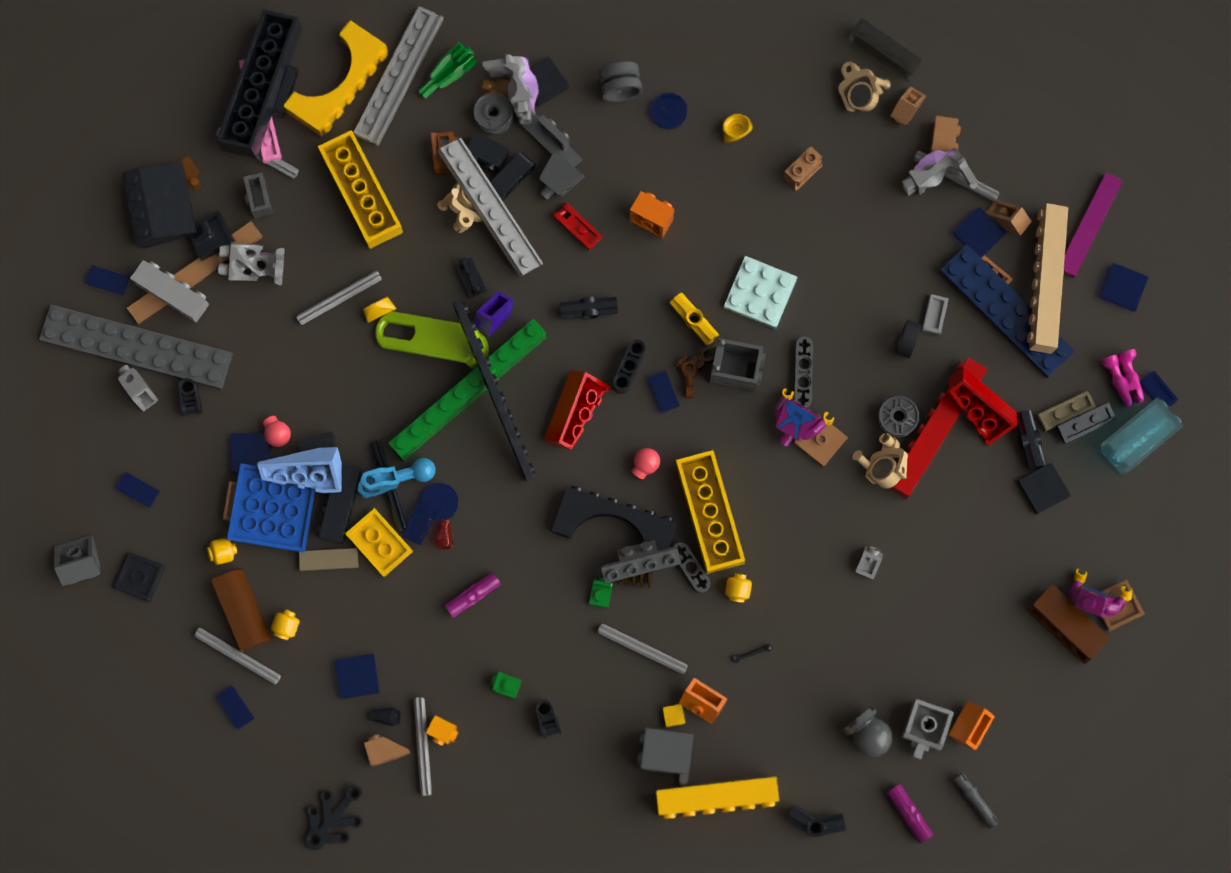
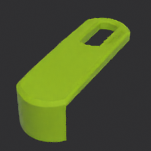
M391 311L383 315L376 325L375 337L383 349L466 363L473 370L478 367L460 323ZM388 323L413 327L415 329V334L410 341L386 337L383 332ZM477 329L474 333L483 343L484 348L481 350L484 356H488V341Z

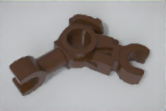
M704 348L699 356L694 355L689 361H687L689 359L688 356H683L676 364L677 367L681 368V374L685 378L686 398H693V378L696 372L705 367L704 363H711L714 359L713 356L710 358L704 357V354L708 352L707 348Z

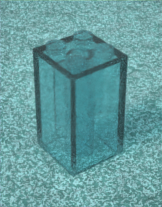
M1157 397L1099 445L1097 449L1123 477L1179 431L1183 425L1180 418L1169 411L1166 402Z

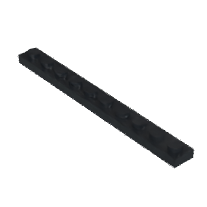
M461 299L452 302L453 308L525 481L532 480L535 473L534 467L526 459L528 453L525 446H521L518 438H521L517 427L514 428L511 420H513L511 411L505 408L504 403L506 399L502 391H498L496 386L499 384L495 374H491L489 369L491 366L488 356H484L481 350L484 348L483 343L474 333L477 330L473 320H469L467 313H469L467 304L465 302L462 303Z

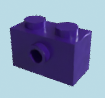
M497 291L476 311V328L484 334L491 336L511 316L514 300Z

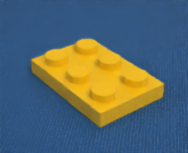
M375 508L345 533L383 577L389 574L413 552Z

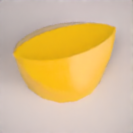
M742 114L729 116L723 123L724 142H733L746 136L753 127L749 118Z
M386 296L365 307L363 312L367 322L370 323L395 310L396 307L389 297Z

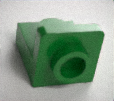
M604 578L593 580L589 605L608 608L613 583H605Z
M498 672V675L493 676L490 686H493V692L516 699L522 680Z

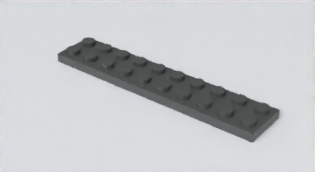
M52 304L50 305L39 338L41 342L180 379L190 378L195 383L221 390L233 353Z

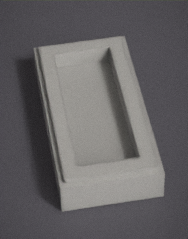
M933 294L929 295L921 331L936 335L941 334L949 298Z

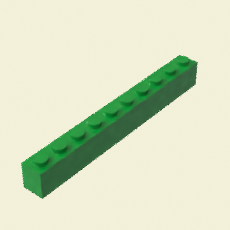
M534 319L488 357L491 363L489 369L491 374L496 375L497 380L547 338L545 330ZM475 368L389 442L390 447L403 462L487 390L479 368Z

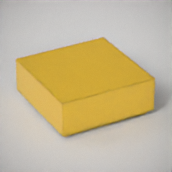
M682 705L663 707L666 727L686 724Z

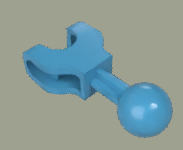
M418 458L410 468L396 471L395 467L367 471L361 477L357 486V492L361 497L369 498L398 487L399 482L414 478L419 482H427L434 477L436 468L430 459Z

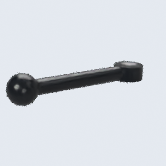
M766 644L763 648L744 655H735L733 661L739 663L741 659L764 651L770 652L772 646Z

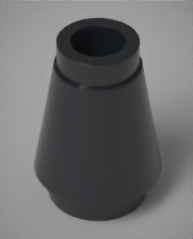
M395 707L372 709L370 719L371 721L394 727V725H399L401 711Z

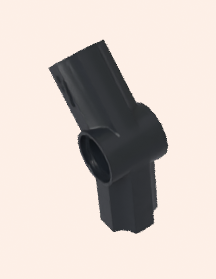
M794 804L785 817L786 820L811 837L846 831L842 813L816 819ZM813 822L818 823L820 826L817 834L810 831V825Z

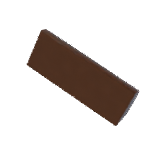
M243 569L225 573L211 580L241 652L245 653L273 640Z
M1052 584L1033 602L1027 611L1082 663L1086 664L1093 659L1111 638L1080 609L1074 607L1075 605Z

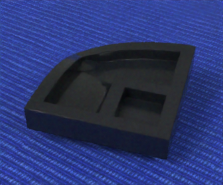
M219 211L196 223L197 233L189 235L197 255L202 261L220 253L221 245H231V242H236L222 213Z

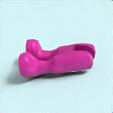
M1135 349L1101 360L1102 365L1110 371L1113 377V386L1116 388L1125 407L1132 406L1129 391H1132L1137 404L1144 402L1139 376L1132 366V360L1136 357ZM1119 362L1123 368L1125 377L1120 372Z

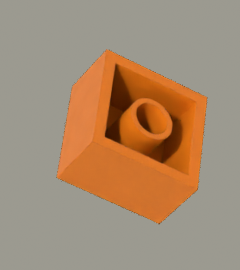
M641 191L630 209V222L663 238L673 221L674 208L666 201L661 202L657 200L652 193Z

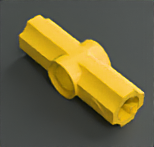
M683 293L675 296L669 303L686 322L687 327L692 329L706 346L715 341L719 336L716 330L703 317L702 312L696 309ZM691 316H697L699 318V321L693 323L689 320V318Z

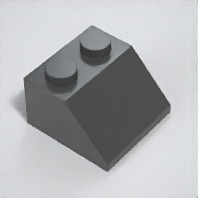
M92 535L54 546V569L62 586L75 584L78 581L100 575V562Z

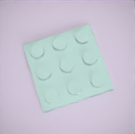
M745 256L724 308L776 329L797 276Z

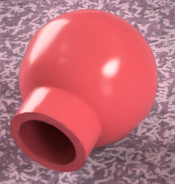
M270 416L263 421L262 424L265 428L264 437L269 445L282 447L289 442L291 431L284 422L278 421L276 416Z
M651 448L639 450L634 457L635 466L631 472L642 480L645 479L647 474L654 473L660 466L658 453Z

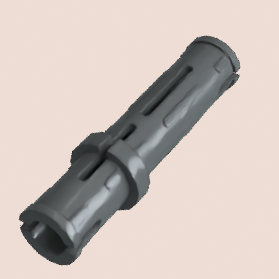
M964 772L955 777L953 781L963 792V797L968 799L990 829L998 824L999 820L981 798L976 786H973L967 779Z

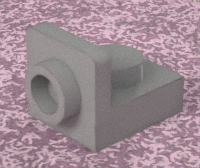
M871 546L869 548L864 547L855 572L874 579L883 557L880 550Z

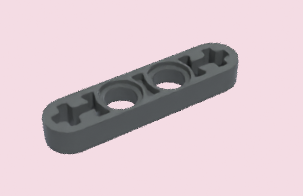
M804 336L797 340L795 346L794 401L798 402L797 400L801 398V392H805L804 399L808 402L805 403L804 407L809 408L812 401L813 342L809 337ZM803 341L806 342V345H809L806 348L805 355H802L803 348L799 346ZM802 359L807 360L809 367L802 369L799 367L798 362ZM806 378L809 384L807 387H800L798 380Z

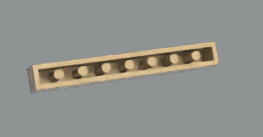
M1046 203L1039 210L1037 219L1040 221L1036 231L1038 244L1035 247V255H1037L1033 266L1035 279L1032 282L1034 296L1030 302V307H1032V314L1029 318L1031 332L1028 334L1027 342L1030 343L1029 350L1051 354L1058 348L1068 207Z

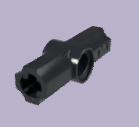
M584 297L579 301L560 302L562 320L574 318L588 320L595 319L601 315L618 314L617 297L598 299L596 297Z
M1031 410L1018 412V442L1021 450H1024L1028 469L1033 470L1044 467L1046 464L1041 449L1042 439L1040 432L1036 430Z

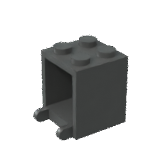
M718 338L710 384L754 392L755 388L760 386L763 372L759 371V369H763L766 353H763L764 347ZM748 363L756 364L753 379L745 378Z
M646 728L645 733L641 732L640 745L643 746V753L639 752L637 765L641 766L640 770L680 775L679 784L685 785L688 782L694 734Z

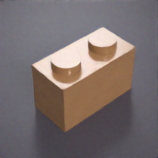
M936 116L933 123L930 153L937 150L947 152L954 147L958 150L959 144L956 143V137H959L961 126H958L959 119Z

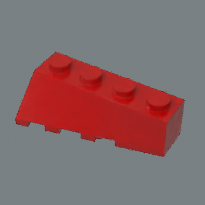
M964 366L949 377V392L961 409L965 410L967 417L974 423L979 434H982L988 446L1017 426V411Z
M570 370L544 441L557 448L572 450L584 431L585 423L591 420L595 407L601 404L603 401L602 396L611 387L587 372Z

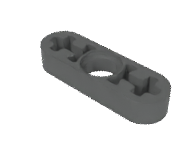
M683 542L676 543L673 547L685 548L684 555L686 558L691 556V559H687L683 564H679V567L696 592H707L711 585L707 574L688 545ZM679 554L680 561H683L682 555ZM688 563H694L697 566V570L694 573L686 571ZM699 572H701L702 575H699V578L701 581L707 582L705 584L706 588H698V580L696 578L692 580L691 577H694Z

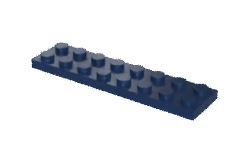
M968 245L962 248L939 271L1046 378L1075 352L1060 336L1058 337V348L1051 354L1029 350L1030 343L1027 342L1029 332H1031L1029 318L1032 314V308Z

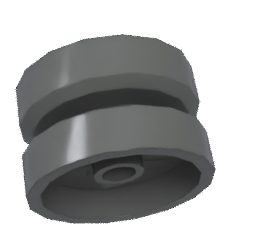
M634 62L613 63L601 68L598 72L600 84L603 85L601 91L605 101H627L639 96L643 92L641 80L638 79L640 77L639 68Z

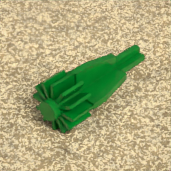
M458 42L440 59L430 73L431 79L418 91L426 99L438 87L442 89L456 81L478 63L473 58L475 53L468 45L464 47Z

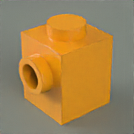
M436 715L426 732L434 737L433 742L441 746L444 743L449 745L450 741L454 742L458 735V731H456L457 726Z

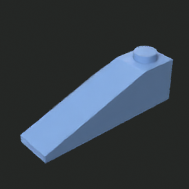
M338 447L312 449L260 461L257 464L262 480L283 485L286 483L298 485V488L302 489L309 487L316 489L315 492L320 493L341 492L342 462Z

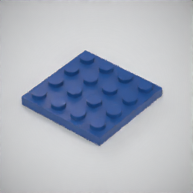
M241 463L227 540L295 552H305L315 489L309 487L302 489L298 488V485L286 483L283 485L262 480L258 466Z

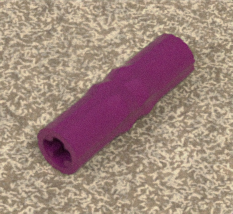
M490 572L476 583L471 584L459 595L444 604L452 618H455L467 608L475 605L477 601L482 600L487 594L499 587L501 583L495 574Z
M901 784L886 792L919 844L934 835Z

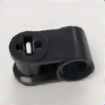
M190 378L182 379L178 384L182 416L184 417L187 414L196 412L202 414L203 408L198 385ZM192 384L193 389L190 392H185V386Z
M548 700L539 701L536 704L535 710L543 739L555 733L562 734L551 702ZM543 703L550 706L549 713L545 715L539 712V706ZM555 726L554 728L545 730L548 727Z

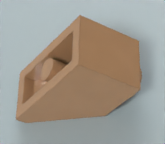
M910 86L898 101L891 117L897 123L907 125L924 101L926 95Z
M999 200L994 201L984 213L1007 232L1020 236L1032 222L1022 207Z
M379 735L369 737L368 742L364 743L370 764L373 767L411 754L407 748Z

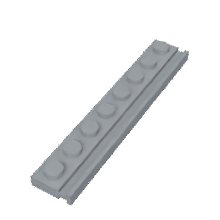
M420 6L418 7L353 132L355 136L379 146L443 21V16H438L434 12Z
M459 138L441 147L437 152L519 277L541 266L543 262L463 140Z

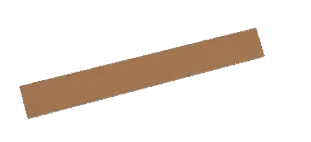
M249 222L232 234L236 242L254 244L263 238L252 222ZM220 253L204 261L198 258L176 273L174 280L179 283L183 281L190 287H193L219 269V263L229 262L230 257H220ZM147 293L127 307L137 323L140 324L167 304L152 294Z

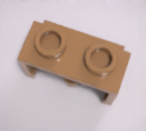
M810 146L784 172L783 179L797 191L822 167V156Z

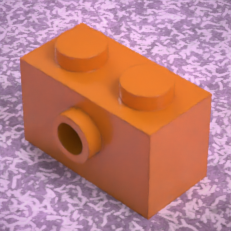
M694 678L685 690L679 704L690 710L693 714L713 724L725 705L727 698Z
M967 701L957 721L952 726L949 736L959 744L976 751L995 716L987 709Z

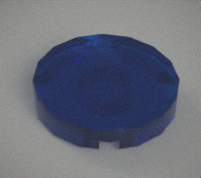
M672 92L663 93L653 101L651 116L655 124L660 128L667 130L676 129L686 121L688 108L680 95Z
M435 483L428 486L421 496V508L424 514L436 522L451 519L458 510L459 498L456 491L450 485Z

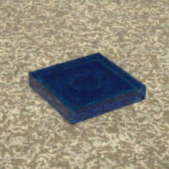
M979 207L953 232V235L964 246L968 245L982 258L1006 235V232Z
M1113 263L1099 298L1135 312L1149 276Z
M264 433L231 434L232 473H239L241 463L258 466V462L270 459V445L266 442Z
M375 654L335 660L340 699L380 693Z

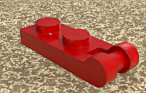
M565 202L558 212L556 211L552 214L553 218L590 251L602 239V235ZM568 213L570 217L566 220L564 216Z

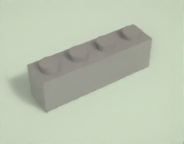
M143 260L130 278L133 283L197 323L209 306L206 296L199 291H196V293L191 291V287L183 281L177 282L174 280L175 276L168 271L163 273L154 262L150 261L148 263Z

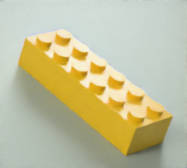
M352 130L318 146L369 249L402 234L401 224Z
M714 450L676 460L675 465L706 574L744 565V554Z
M776 777L656 791L658 816H663V819L675 818V814L680 813L683 814V817L695 816L697 811H702L703 815L714 814L715 809H722V812L735 811V807L741 806L742 810L754 809L755 805L761 804L762 808L774 807L775 802H779Z

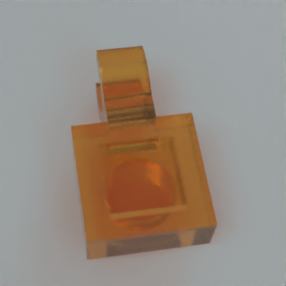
M497 78V83L484 80L483 92L499 93L509 99L508 85L511 79Z
M187 156L179 162L183 163L186 181L189 180L195 190L202 186L196 177L200 172L191 158Z

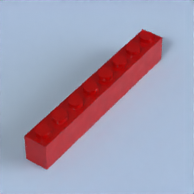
M969 357L965 362L961 361L956 368V371L964 366L980 381L988 370ZM949 388L946 393L942 392L936 401L939 403L937 408L934 409L932 407L928 413L927 418H929L927 424L922 423L918 429L917 434H919L917 440L912 439L907 447L909 453L906 479L901 478L896 485L889 488L905 499H908L963 410L949 392Z

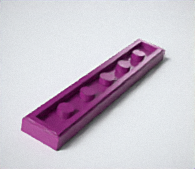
M1107 172L1105 173L1065 253L1063 273L1075 278L1123 180Z

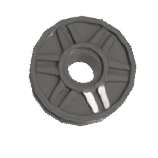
M485 94L478 99L474 107L476 124L486 134H502L513 123L512 105L508 98L502 94ZM493 111L498 112L494 117L489 115Z
M894 396L887 399L882 404L877 416L880 429L885 434L889 433L895 438L908 436L916 428L919 421L917 406L911 399L904 396ZM893 414H901L903 420L896 421L893 417Z

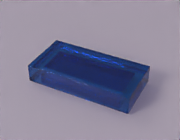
M92 266L86 283L123 295L129 277Z
M664 371L648 377L661 414L678 408L679 403L667 372Z
M1155 371L1140 381L1141 387L1162 412L1179 400Z
M127 472L116 487L120 492L149 508L160 493L159 490Z
M418 502L403 538L422 545L437 510Z
M231 686L216 697L238 730L255 719L234 686Z

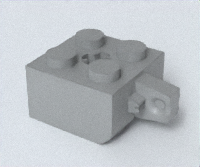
M918 699L913 700L901 738L911 741V746L915 747L912 755L913 758L921 760L923 752H928L929 748L937 751L942 749L954 712ZM928 720L930 722L929 724H931V728H928L926 730L924 728L925 726H923V723Z

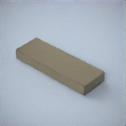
M1086 391L1037 414L1036 417L1044 432H1047L1057 425L1095 408L1096 405L1090 393Z
M358 548L299 552L300 571L359 568Z

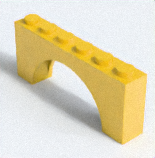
M351 20L339 34L341 41L349 48L352 55L350 71L342 84L332 92L317 97L303 96L294 92L283 106L286 113L321 137L324 133L330 131L333 121L340 118L344 107L353 101L354 94L364 87L365 80L369 75L372 76L375 73L376 66L380 61L383 62L388 54L385 43Z

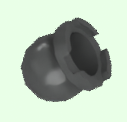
M873 706L842 729V732L846 737L849 734L853 735V743L856 749L864 756L879 757L890 748L892 732L883 720L875 718L874 714L877 711Z

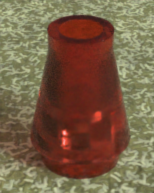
M450 520L439 521L435 539L438 549H451L452 544H454Z

